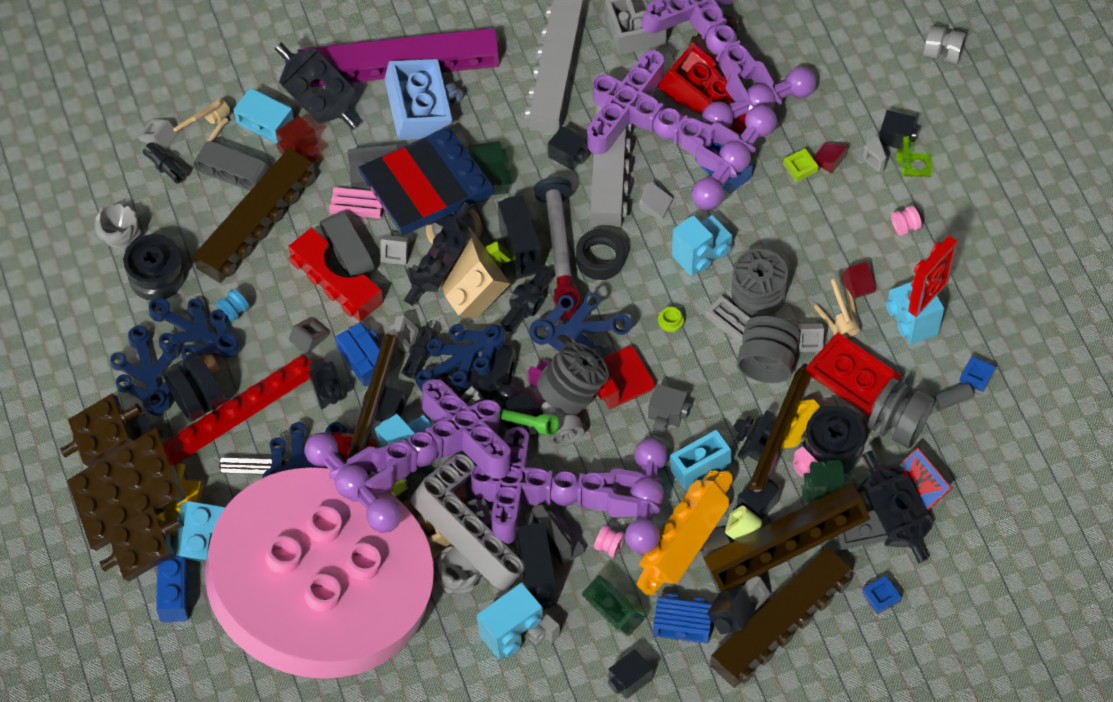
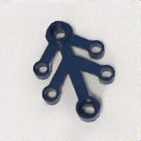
M592 292L585 296L584 303L566 324L555 325L562 314L572 309L574 305V300L571 296L563 295L559 298L558 305L546 319H537L530 325L529 336L536 344H549L559 351L565 344L556 336L568 335L575 342L584 344L591 349L600 348L602 351L601 358H604V348L600 345H595L582 333L613 330L618 335H624L631 330L632 321L626 314H617L612 320L581 323L592 308H596L600 304V297ZM591 295L597 298V303L593 306L587 303V298ZM563 298L570 299V307H562L561 300ZM623 319L626 326L624 329L616 327L617 320ZM541 326L547 329V334L544 337H540L537 334V329Z
M155 298L150 301L148 313L154 321L162 322L165 320L186 331L175 334L163 333L160 335L159 347L162 350L170 351L175 347V344L203 340L209 344L200 346L185 345L182 348V359L184 360L191 356L187 355V352L196 353L199 356L216 353L223 358H230L238 353L239 341L233 334L228 333L225 324L226 315L223 311L214 310L210 314V324L216 328V335L208 331L203 314V302L200 299L194 298L188 302L187 311L193 316L195 324L171 312L170 304L166 299Z
M456 324L449 329L452 341L470 340L476 342L471 345L442 344L439 339L430 340L427 343V350L431 356L452 355V357L431 371L428 369L419 371L415 380L419 390L422 392L423 384L426 381L438 380V378L460 365L459 371L451 377L454 387L458 390L465 389L468 386V376L472 364L477 374H488L491 370L490 363L494 350L500 349L505 343L506 333L504 329L499 325H490L483 331L464 330L462 325ZM483 350L482 356L474 361L475 354Z
M137 325L130 329L128 342L131 347L137 349L141 368L126 361V356L120 352L111 355L110 365L114 370H121L128 374L117 377V390L122 393H128L143 401L144 409L149 414L158 416L163 414L169 407L168 395L170 391L165 382L158 389L156 381L169 363L178 357V346L175 344V347L172 349L175 351L174 353H167L162 350L163 354L155 365L152 366L147 347L149 344V331L145 327ZM117 359H120V360H122L123 362L117 364V363H115L114 361L117 360ZM174 364V365L178 366L179 368H181V369L183 370V372H184V369H183V367H182L181 365H179V364ZM130 376L145 383L147 391L132 384ZM123 381L129 383L126 386L120 385V383ZM152 400H160V402L153 403Z
M295 422L290 426L292 438L291 461L283 467L282 455L286 452V442L280 437L273 438L270 441L269 445L272 453L271 468L264 472L262 478L291 469L327 468L326 466H315L307 460L303 451V439L306 437V427L303 423ZM332 422L326 428L325 433L329 435L332 432L347 433V429L340 422Z

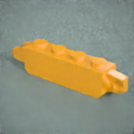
M711 470L705 475L703 480H695L689 486L684 498L674 508L673 514L659 531L660 540L656 548L649 553H645L639 562L643 571L636 585L645 595H653L663 583H678L729 507V498L725 495L733 482L729 471L718 472Z

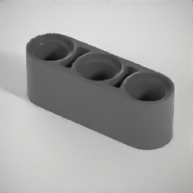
M211 141L204 143L193 162L194 167L201 173L251 191L270 169L260 159Z
M344 211L319 221L326 240L348 278L365 275L375 270L369 253Z

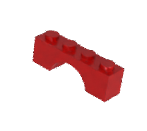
M312 227L288 246L291 264L298 270L302 269L311 283L314 285L319 284L331 301L336 300L341 304L343 311L349 317L354 316L361 322L383 304L381 289L364 274L347 278L338 276L328 269L327 263L331 257L329 243Z

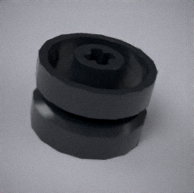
M159 234L144 235L134 240L125 250L123 258L125 271L130 287L137 296L145 300H153L155 298L168 299L183 286L185 279L184 266L179 247L172 239Z
M196 353L183 360L184 372L176 365L162 371L164 381L172 397L190 422L203 416L204 408L202 403L210 410H214L224 404L222 393L212 373Z
M838 406L824 407L811 416L807 422L803 447L819 462L821 474L831 476L842 475L856 467L861 459L865 438L863 422L854 412Z

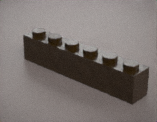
M288 148L195 252L193 258L196 269L220 284L226 277H230L235 271L237 264L249 256L252 247L258 240L264 239L273 223H277L282 218L283 212L287 207L293 205L302 190L312 184L315 178L313 162Z
M850 483L703 558L720 592H723L871 518L861 496Z
M827 547L749 619L743 630L735 632L711 655L710 666L733 688L740 683L745 684L754 675L755 671L753 670L760 664L766 665L772 659L773 652L779 646L785 647L799 627L804 629L811 622L812 615L818 609L823 611L832 601L831 597L837 591L842 593L849 586L852 569Z

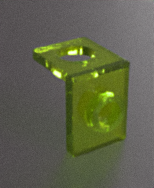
M903 137L902 147L896 151V164H900V176L931 177V154L909 153V137ZM915 160H921L925 163L926 167L921 171H917L911 167V163Z

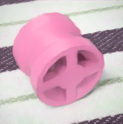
M912 205L906 207L902 212L895 211L891 214L893 226L900 236L907 235L910 230L916 231L922 227L919 213Z
M605 524L597 536L594 549L599 552L604 550L608 552L610 557L616 558L625 541V533L621 531L615 532L610 526Z

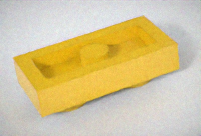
M813 399L800 401L781 449L794 448L801 442L808 420L820 407Z

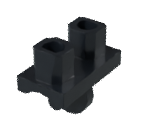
M318 359L308 365L310 369L308 372L321 410L330 403L336 404L339 400L345 399L336 367L332 361L325 363L323 359Z
M766 410L763 417L759 416L754 425L752 423L755 419L752 416H747L746 420H736L733 426L738 432L736 439L743 441L747 437L737 454L739 458L744 460L749 456L759 461L765 444L759 440L762 436L768 440L775 423L771 420L774 415L773 413Z

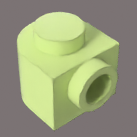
M741 506L729 513L725 533L736 541L762 528V520L748 508Z

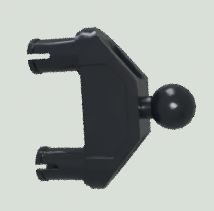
M507 345L494 350L490 363V372L486 375H479L475 369L471 371L468 376L469 384L465 389H456L451 381L452 375L458 372L456 368L444 374L441 378L452 386V391L458 397H461L473 386L479 390L484 400H492L497 396L499 401L504 403L518 395L515 386L511 385L515 367V350Z

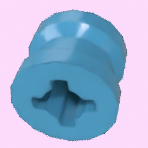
M231 289L225 299H219L216 302L218 309L223 311L226 318L232 322L238 318L240 312H245L249 309L246 299L235 289Z

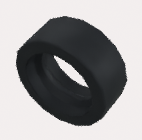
M595 229L588 231L579 239L576 246V263L579 270L586 277L594 280L610 279L617 275L624 266L625 246L622 239L616 233L607 229ZM606 245L615 251L616 256L610 263L601 265L589 262L585 257V252L592 246Z

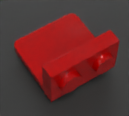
M626 347L602 358L608 368L609 376L607 382L600 388L597 395L600 400H604L609 410L654 389L655 383L633 347Z

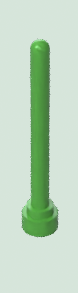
M500 408L501 420L535 427L541 435L552 437L559 429V419L555 415L544 413L536 417Z

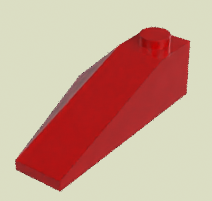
M693 42L657 85V88L673 101L701 115L705 107L712 102L719 101L727 105L735 102L725 89L726 77H722L715 68L716 62ZM746 114L733 119V124L729 129L742 135L747 128L745 125Z

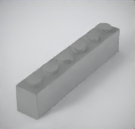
M553 0L552 5H547L546 19L549 20L548 24H543L542 39L545 40L544 44H539L538 48L540 64H535L533 78L536 79V84H531L529 99H532V103L526 106L525 120H529V130L556 133L561 127L583 16V0Z
M599 106L596 107V115L602 109ZM630 122L606 153L594 154L590 226L621 227L622 217L627 218V202H622L623 196H628V181H624V174H629V159H625V153H630V138H626V132H631Z

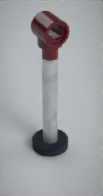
M550 177L534 185V196L540 202L547 203L557 288L554 289V308L558 305V300L561 296H571L574 300L572 309L565 311L559 318L562 321H569L580 307L579 292L572 284L562 201L571 196L572 189L571 182L566 178ZM563 298L561 300V306L564 308L570 307L562 305L565 302L571 303L570 299Z

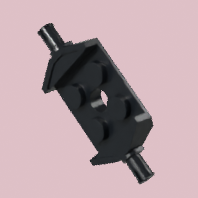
M281 42L279 46L283 51L278 46L274 50L285 59L284 62L286 63L279 80L283 88L319 125L340 118L352 130L355 126L351 121L358 126L360 122L348 110L355 89L316 48L294 54ZM316 79L323 81L325 84V89L320 94H315L310 89L311 82Z
M462 201L455 215L441 218L435 222L443 228L434 237L433 245L427 255L421 259L418 270L415 271L408 267L407 274L412 288L403 301L413 306L420 292L423 294L425 292H438L464 245L466 246L468 239L472 235L465 225L467 222L464 221L472 208L471 205Z
M873 450L864 453L862 456L870 469V474L867 475L857 491L858 493L865 491L889 538L884 542L885 546L909 547V549H912L918 564L926 561L929 558L921 543L924 542L923 538L932 529L934 523L906 469L901 465L885 466L884 463L879 465ZM895 498L903 501L904 509H900L896 505Z

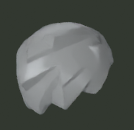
M109 204L107 207H101L95 220L97 237L109 246L126 250L141 233L136 211H132L130 206L124 208L122 204L114 206Z
M453 545L445 548L436 560L437 578L442 588L448 594L465 593L473 590V585L478 581L481 573Z

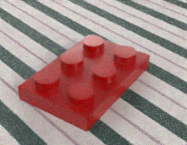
M950 235L943 242L938 241L932 248L930 256L926 260H920L914 269L916 274L911 283L913 287L912 292L908 297L910 301L908 312L916 318L949 283L958 243Z
M838 332L806 367V371L810 372L813 379L868 417L871 416V410L876 398L892 378L900 382L902 375Z

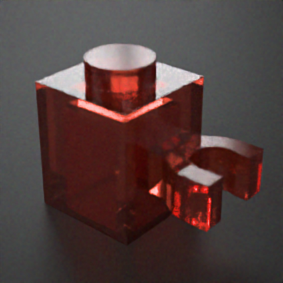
M299 115L275 132L277 138L276 147L282 155L289 148L301 156L304 155L313 164L320 160V156L316 154L319 152V149L316 147L315 130Z

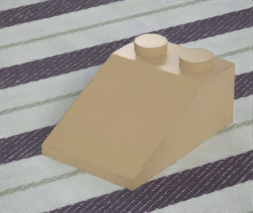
M467 227L472 235L468 239L466 246H463L444 278L442 288L445 297L459 316L477 319L510 283L472 229Z

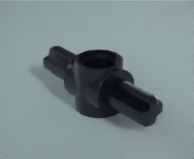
M540 269L530 283L519 284L513 291L509 300L511 309L500 324L506 332H514L523 318L533 317L540 310L544 300L542 292L552 279V274L547 269Z

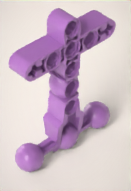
M737 0L652 1L646 7L641 19V25L645 31L658 33L690 20L696 31L702 35L703 40L706 39L707 48L717 55V62L720 61L721 70L727 80L725 89L735 102L729 105L719 101L710 103L702 112L703 123L709 125L720 123L729 129L733 124V119L744 114L747 115V112L754 106L764 105L773 109L775 104L781 105L782 98L792 95L797 98H806L814 92L817 81L815 74L805 67H795L788 72L784 82L773 86L774 82L765 65L760 61H755L746 48L741 45L740 40L737 41L735 31L730 26L725 25L727 20L722 17L723 13L720 7ZM751 78L756 85H753L746 91L740 79Z
M656 50L645 52L623 81L609 75L597 76L593 81V99L595 104L602 109L587 128L589 151L594 154L606 153L629 122L642 129H649L652 133L655 130L660 138L666 140L674 139V144H680L682 149L696 157L698 165L715 171L710 178H703L696 182L692 189V199L700 209H716L722 203L724 198L723 186L729 177L736 178V173L742 172L748 167L751 160L750 153L756 151L753 145L758 137L770 135L777 125V117L770 107L764 105L754 106L747 112L745 117L747 128L739 138L738 134L720 123L709 125L697 119L689 118L687 115L683 117L676 109H664L663 103L659 104L655 98L650 96L664 76V57ZM714 143L724 145L719 155L706 148H709Z
M437 379L428 380L423 384L422 409L435 424L431 428H426L425 433H414L406 441L402 439L400 442H394L378 449L368 447L349 458L347 463L338 456L339 446L333 436L325 432L315 433L307 439L304 453L310 463L318 467L326 466L331 471L329 478L335 480L336 489L341 496L350 499L352 502L359 501L367 509L366 519L373 530L380 533L391 532L399 526L402 512L395 501L389 498H378L377 496L391 492L397 481L408 476L411 471L415 472L417 467L428 466L435 459L440 460L442 457H448L463 450L488 476L500 479L508 475L510 448L496 434L499 430L500 406L498 403L492 400H483L468 407L444 382ZM373 471L376 475L369 478L367 472Z
M513 427L507 430L504 436V442L510 448L508 475L495 479L488 476L479 466L474 467L471 471L472 495L477 500L485 499V501L494 502L492 532L504 544L511 543L516 539L522 504L542 505L547 503V505H550L551 500L561 506H569L577 502V507L584 506L588 509L607 511L611 517H636V520L629 524L625 532L627 546L634 552L640 554L649 553L656 548L660 540L658 527L652 522L653 514L660 512L659 507L664 499V491L661 485L663 480L657 477L658 470L665 466L668 459L666 445L660 440L649 438L638 443L634 457L636 464L641 468V472L615 468L610 473H587L585 475L580 473L579 478L567 471L553 476V471L551 470L547 472L544 469L527 468L529 434L523 428ZM630 491V497L618 495L617 492Z

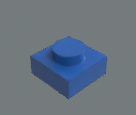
M971 356L959 381L964 384L968 383L971 387L984 392L996 367Z
M887 576L880 578L862 590V594L877 615L901 602L900 594Z

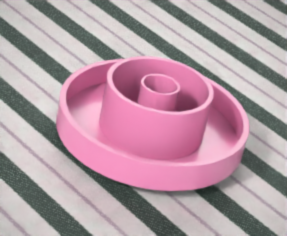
M298 468L281 471L264 477L242 490L231 500L218 518L210 540L205 568V584L212 610L232 640L245 652L272 668L285 673L310 678H340L360 674L385 663L395 656L410 641L421 623L430 598L434 573L433 559L427 538L418 521L402 502L389 492L377 496L378 498H389L395 501L402 512V518L397 528L391 532H377L368 524L366 519L367 509L359 501L352 502L338 493L335 480L329 478L331 471L327 468Z

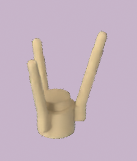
M217 98L202 111L174 127L173 130L177 132L205 117L211 124L218 123L207 140L213 142L221 129L229 122L226 117L230 114V109L222 99Z
M833 278L831 283L842 312L835 317V324L818 304H815L814 308L831 328L833 335L838 332L848 339L857 335L860 332L861 326L857 319L852 295L846 288L850 312H848L837 282Z

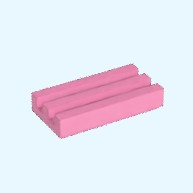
M334 187L329 209L330 214L344 211L346 215L381 219L383 207L372 191ZM337 204H347V205H352L353 207H350V206H340V205H337ZM363 206L377 207V209L361 208V207H363Z

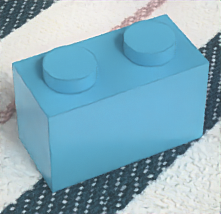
M252 88L246 92L233 109L237 124L276 144L282 140L294 124L292 108L288 104L278 102L270 98L265 92H258Z
M715 430L671 454V472L686 491L695 480H703L709 471L716 470L720 472L731 466V449L718 431Z

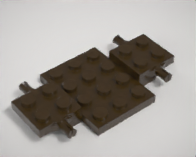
M111 393L68 419L73 433V441L61 447L60 450L65 458L79 451L83 464L88 466L87 469L71 477L67 482L90 548L97 551L111 543L113 553L99 562L100 567L106 572L118 565L123 579L129 582L174 556L170 544L171 533L184 525L178 516L167 523L164 511L185 500L186 497L162 431L154 428L137 438L130 419L142 413L141 407L138 403H135V405L124 410L120 405L118 396Z

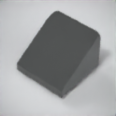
M309 318L293 326L289 341L304 354H308L329 335V332L312 318Z
M723 527L712 531L701 548L703 557L730 544Z

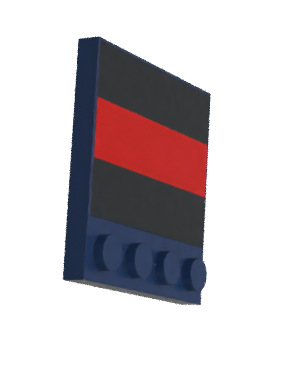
M450 127L358 167L360 175L402 236L457 212L462 201L472 205L495 194L492 184Z

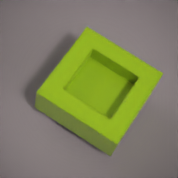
M805 148L783 159V165L796 183L818 172L819 166Z
M495 242L484 247L498 267L511 261L509 251L500 243Z

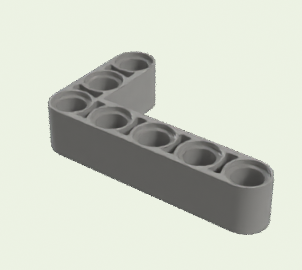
M457 454L423 480L411 496L412 505L492 585L500 590H507L523 572V562L454 494L462 487L475 467L473 461L468 456Z

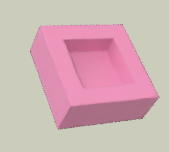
M802 446L794 452L793 468L800 477H805L810 483L819 477L821 465Z

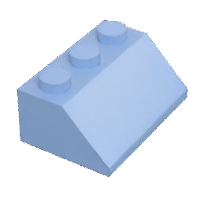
M438 59L389 61L384 80L398 140L422 139L449 125L452 122V117Z

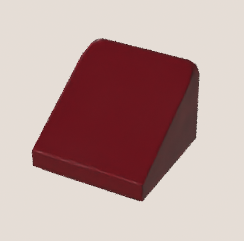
M825 142L813 156V160L819 167L832 174L846 157L847 147Z
M867 262L846 268L841 281L854 299L875 293L876 288Z

